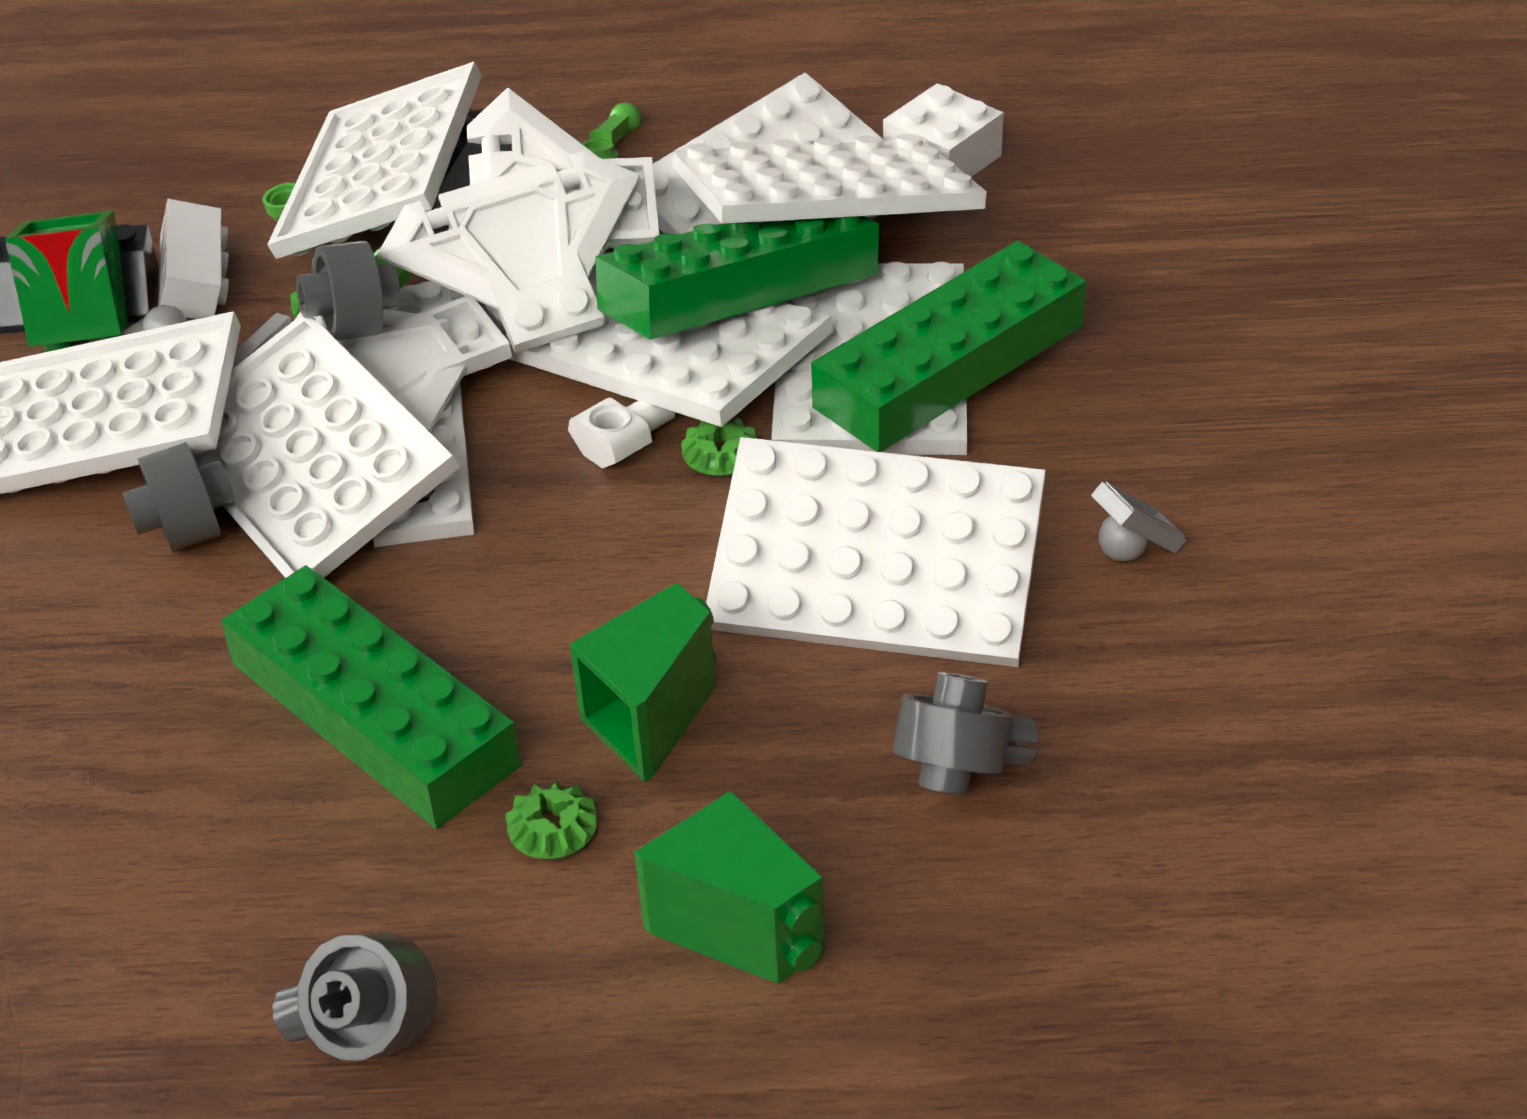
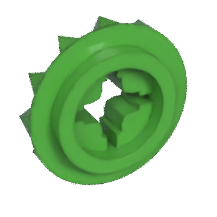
M741 419L727 422L722 427L701 421L699 427L687 428L686 439L681 441L683 459L688 466L703 474L714 476L733 474L740 437L757 439L755 429L749 426L744 427ZM716 441H725L722 451H717Z
M556 780L551 788L541 789L533 784L530 794L527 796H515L512 810L506 812L507 834L511 843L519 851L534 858L556 859L571 855L583 848L596 831L597 813L593 798L585 797L579 785L565 789ZM543 811H552L555 816H560L559 829L556 828L554 823H550L547 818H542Z

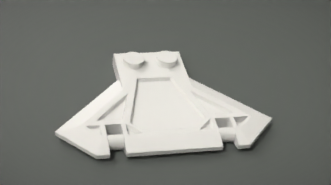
M509 88L503 91L467 125L468 143L482 144V153L469 156L470 185L551 161L556 171L559 172L572 168L569 160V155L585 151L595 155ZM500 144H512V151H500ZM652 157L604 159L640 174V178L600 255L608 248H615L622 244L640 245L652 242L654 237L659 235ZM577 185L565 189V192L568 194L581 189Z
M581 151L569 155L572 168L559 172L556 171L552 162L548 161L439 194L438 198L442 207L425 212L420 200L404 205L378 252L377 258L496 308L514 353L537 347L603 325L604 316L597 308V299L588 278L596 264V256L601 254L640 178V174L588 152ZM579 185L581 190L566 194L565 189ZM449 225L450 230L434 234L433 229Z
M468 296L419 314L383 309V326L379 335L337 340L429 432L432 431L463 376L481 369H487L494 364L512 358L508 340L480 304ZM321 316L314 317L323 326Z

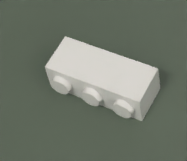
M172 199L167 200L160 233L158 306H174L185 317L200 319L214 316L217 304L225 305L229 280L225 278L228 265V252H225L228 227L221 226V208Z

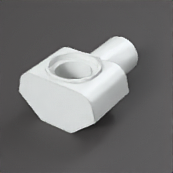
M609 397L571 418L568 431L582 454L599 467L605 468L616 464L652 443L650 432L671 421L675 417V412L639 400L625 407Z

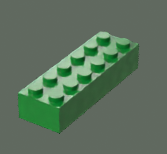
M865 216L720 223L717 225L707 223L696 225L693 227V231L679 235L660 234L654 237V241L640 245L622 244L616 246L614 252L596 256L597 308L618 322L652 340L878 274L879 223Z
M1017 240L812 361V408L874 451L882 452L1082 327L1086 280Z
M304 565L221 619L234 666L436 830L521 767L515 726L511 719L307 565Z

